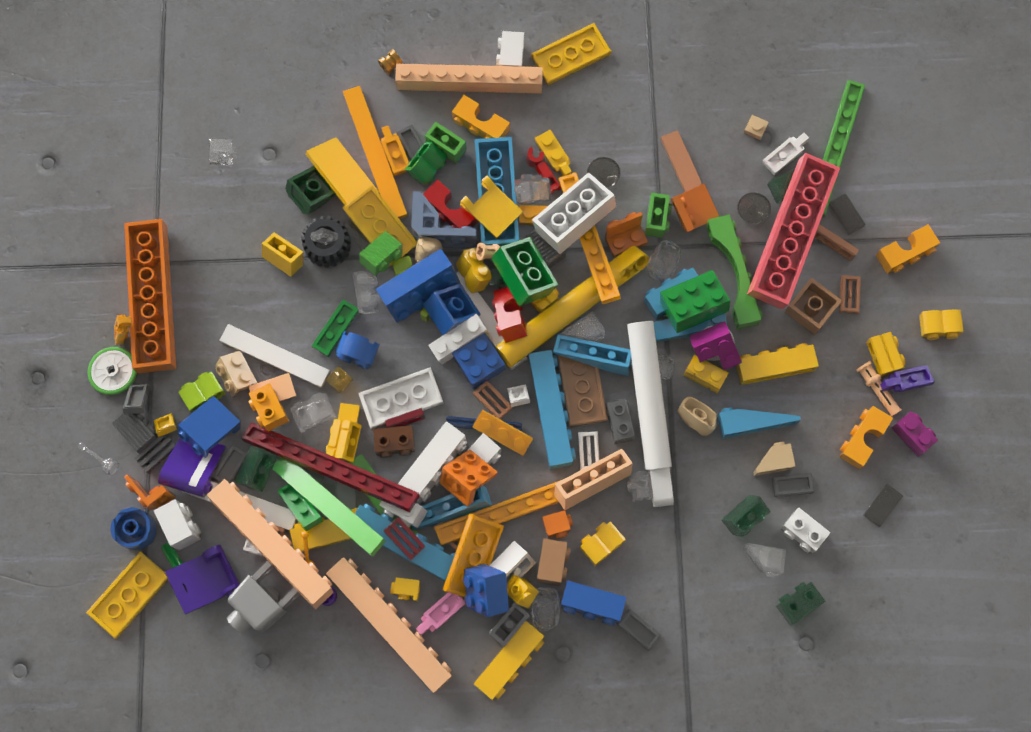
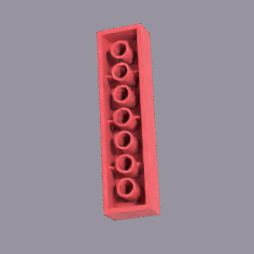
M807 153L798 160L747 295L780 309L789 305L840 167Z

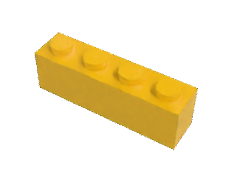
M802 343L792 349L782 347L777 349L776 352L770 353L767 350L759 352L756 356H751V354L740 356L742 363L736 365L740 385L816 371L819 365L814 345Z
M354 508L351 511L355 513L357 508ZM321 517L323 522L307 531L309 533L307 538L308 550L352 539L330 519L325 520V517ZM300 523L294 524V528L289 529L294 550L298 548L301 552H304V541L301 533L305 530Z
M525 621L475 681L474 685L490 699L493 700L495 697L499 699L506 691L503 688L508 681L512 683L519 675L516 671L522 665L525 668L532 658L529 655L533 650L538 652L545 643L542 641L544 635Z

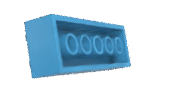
M512 137L475 139L478 199L488 191L481 185V180L488 176L517 205ZM518 218L498 238L492 235L480 223L481 243L492 246L493 244H498L501 247L519 241Z

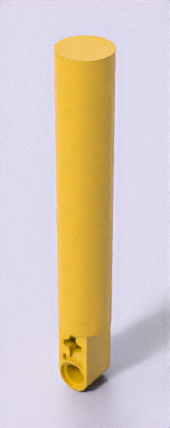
M631 246L609 262L617 288L644 269L649 263V256L636 246ZM593 276L587 278L525 324L527 330L526 337L507 343L502 341L495 347L503 362L509 368L601 301Z

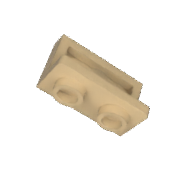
M241 351L221 356L215 365L216 372L221 376L224 387L231 397L236 396L239 391L257 384Z

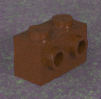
M412 425L373 429L375 453L377 456L380 455V458L392 457V454L409 456L411 452H415L414 429Z

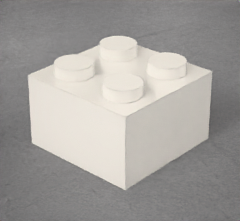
M175 499L154 510L171 547L180 551L201 540L199 536L201 530L197 523H193L191 519L193 514L188 505L185 506L184 503H180Z

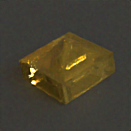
M338 366L325 380L341 393L353 379Z

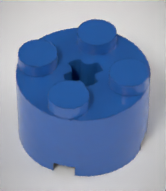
M344 331L336 350V357L346 363L355 361L354 363L357 366L368 370L369 366H372L380 344L375 341L374 344L369 343L368 338L351 332L348 334Z
M125 508L111 522V534L120 545L131 550H140L153 543L156 535V523L151 515L138 508Z

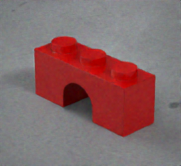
M438 179L423 193L439 213V220L443 223L446 221L454 228H461L463 226L473 228L479 222L462 206L457 210H451L446 207L448 201L452 199L451 191Z
M508 287L493 291L494 299L492 304L496 311L494 317L498 324L496 330L499 337L502 336L505 343L526 337V325L520 313L523 310L522 306L519 307Z

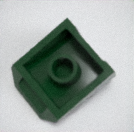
M315 166L288 179L285 187L288 197L302 211V214L307 215L323 206L336 195Z

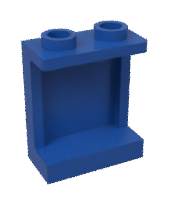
M214 396L178 424L179 437L184 442L188 441L192 445L193 451L197 455L201 454L204 458L231 432L235 434L240 430V421Z

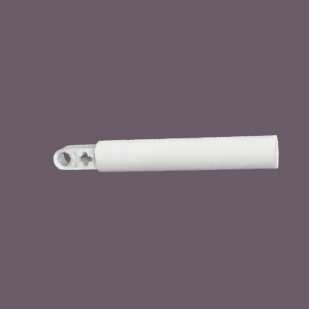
M654 321L627 324L645 470H648L652 503L653 507L674 505L669 468L672 467Z

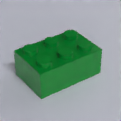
M530 237L501 246L491 258L519 307L549 296L558 286L557 281Z
M713 270L660 292V303L676 333L729 312L730 299Z

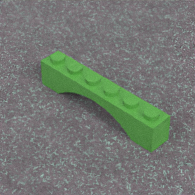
M730 214L708 219L706 229L710 242L727 257L736 275L737 297L731 312L736 330L759 325L763 314L761 308L757 307V299L747 295L752 277L745 267L747 265L746 257L744 254H741V240L735 234V221L731 220Z

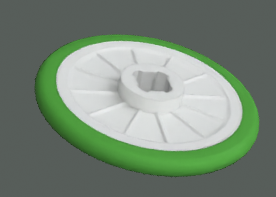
M109 347L99 351L92 358L88 366L90 384L96 391L105 395H116L124 392L133 384L137 372L132 368V354L120 347ZM115 368V372L110 373V370Z

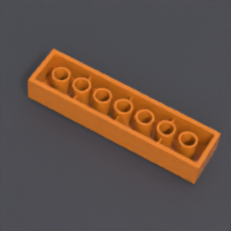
M162 219L124 223L129 316H131L132 324L130 327L132 368L138 374L176 369L168 227Z

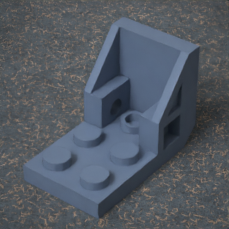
M413 191L411 228L417 242L421 237L438 239L442 244V248L477 247L476 229L470 226H463L461 228L443 226L441 228L439 213L420 191Z

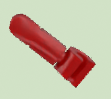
M530 147L527 152L526 163L530 167L535 168L550 195L556 190L560 191L561 186L547 163L543 162L544 151H541L539 157L535 158L532 155L533 148Z

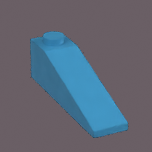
M724 313L679 333H676L669 319L654 322L656 342L689 338L690 335L700 332L708 326H714L724 321L727 324L726 315Z
M557 335L553 350L554 354L608 372L629 376L632 364L630 349Z
M732 407L722 409L717 416L722 439L795 425L801 421L800 416L744 409L733 410Z
M482 485L476 489L473 503L469 506L463 504L453 494L423 505L422 507L428 512L419 527L413 526V530L459 518L492 506L487 488Z

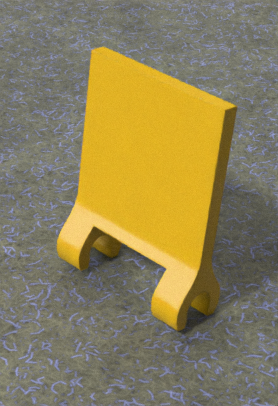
M486 176L481 180V185L488 191L474 204L465 196L460 201V205L472 214L492 235L498 238L523 211Z

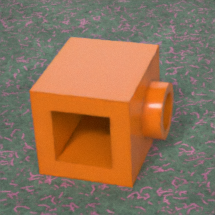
M565 510L542 517L547 538L556 536V539L568 536L567 533L571 531L570 526H573L571 515H566Z

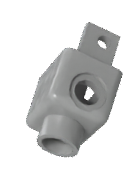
M269 561L253 576L248 575L228 598L229 604L235 610L226 619L242 635L251 627L260 632L268 630L288 612L286 608L300 595L293 588L279 602V593L273 587H264L260 583L275 568Z

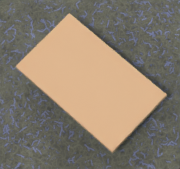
M289 373L249 386V390L252 392L270 383L279 401L296 396Z

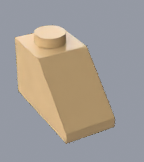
M774 443L753 472L754 476L792 470L795 467L791 443Z

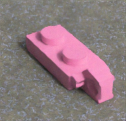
M448 592L420 618L423 623L416 628L417 632L422 636L429 629L431 632L437 630L466 605L465 600L459 595Z

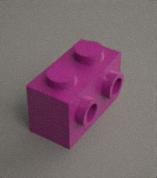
M912 411L892 427V430L917 457L938 441L934 431L927 428L922 423L920 416Z

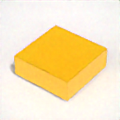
M340 403L338 420H350L358 423L360 405Z
M172 413L154 420L158 437L177 430Z

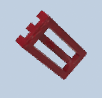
M422 408L387 419L385 423L387 428L401 427L423 420L425 416Z
M399 517L384 530L387 536L410 560L426 547ZM397 523L419 545L418 548H416L408 540V538L397 528ZM391 529L414 551L412 554L390 532Z

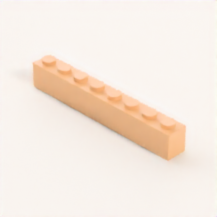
M396 64L395 81L397 90L542 93L543 67Z
M224 479L207 494L209 500L316 610L333 594L331 588L333 584L327 577L324 576L322 578L317 573L319 570L312 562L308 564L304 560L305 555L298 548L294 550L290 546L292 542L285 535L281 537L277 533L279 529L273 522L268 523L264 519L266 517L259 508L255 510L251 506L253 504L246 495L242 497L238 493L240 489L233 482L229 484Z
M343 557L326 574L433 693H436L453 677L450 674L452 669L445 662L441 664L436 659L439 655L431 646L428 649L424 646L423 642L425 640L418 632L414 634L409 629L412 625L404 617L400 619L395 614L398 610L391 602L389 604L385 603L382 599L385 597L378 588L374 590L369 585L372 581L364 573L360 575L356 571L358 566L351 558L347 561Z

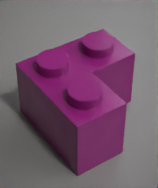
M725 321L689 336L700 363L715 356H719L724 370L742 363Z

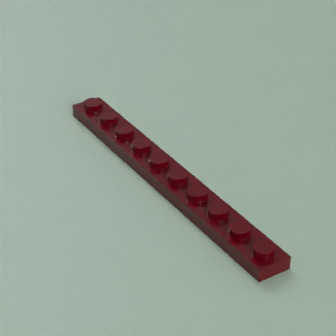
M253 422L241 437L248 444L409 513L420 497L416 491L274 431L268 432L266 428H261L260 425Z

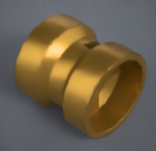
M393 49L388 52L386 57L378 60L380 67L387 75L393 72L396 64H403L401 58Z

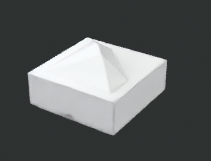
M526 384L507 388L511 407L530 403Z

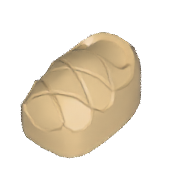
M421 237L416 245L415 264L442 249L441 242L435 238Z
M686 397L677 410L679 417L700 435L708 436L717 425V414L710 407L693 397Z

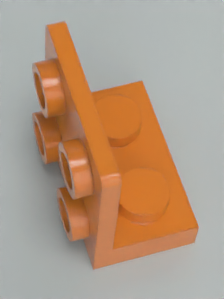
M701 184L670 199L685 233L706 224L708 219L719 217L705 184Z
M635 212L630 213L624 219L613 220L606 226L605 241L613 258L619 256L631 246L640 248L648 244V240L641 227L643 217L641 212L637 214Z
M468 450L442 467L439 483L463 504L469 506L473 503L476 489L497 475V471L472 450Z
M128 474L124 476L128 481L125 483L131 492H135L139 496L137 500L144 508L147 507L148 510H155L176 498L173 492L163 485L160 487L156 486L148 494L136 479Z

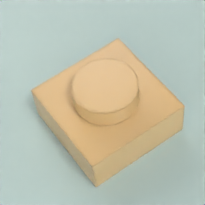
M752 115L744 133L761 140L769 122Z

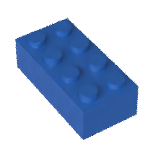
M439 249L381 285L376 291L397 323L406 319L413 312L424 307L423 304L434 292L460 284L461 282L452 264L442 249Z

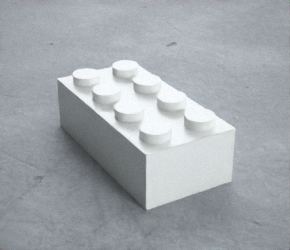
M587 173L532 219L535 231L561 254L616 208L615 196L595 177Z
M446 421L398 483L418 492L420 497L417 502L419 504L422 501L425 502L432 493L430 490L434 485L438 486L440 484L442 467L453 461L458 454L462 455L466 450L467 441L465 434Z

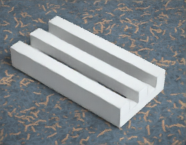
M598 431L578 432L580 470L588 467L584 466L582 436H586L588 466L592 465L590 436H594L595 463L599 461Z

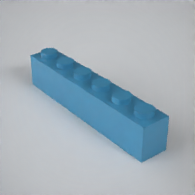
M552 350L530 353L529 363L549 468L555 469L573 465V460L576 459L574 448H570L569 441L572 440L571 430L566 428V422H569L567 410L563 411L562 403H565L564 393L559 391L558 385H561L560 373L556 374L555 367L558 366L557 357L552 355Z
M368 504L364 506L359 505L355 514L386 540L382 545L383 547L439 579L446 581L455 556L454 553L451 552L449 555L443 552L444 547L437 543L429 544L426 542V537L417 533L416 536L426 547L410 560L384 532L393 519L383 513L381 516L374 512L376 509ZM398 525L397 528L418 548L419 545ZM393 529L390 530L397 540L412 554L414 551Z

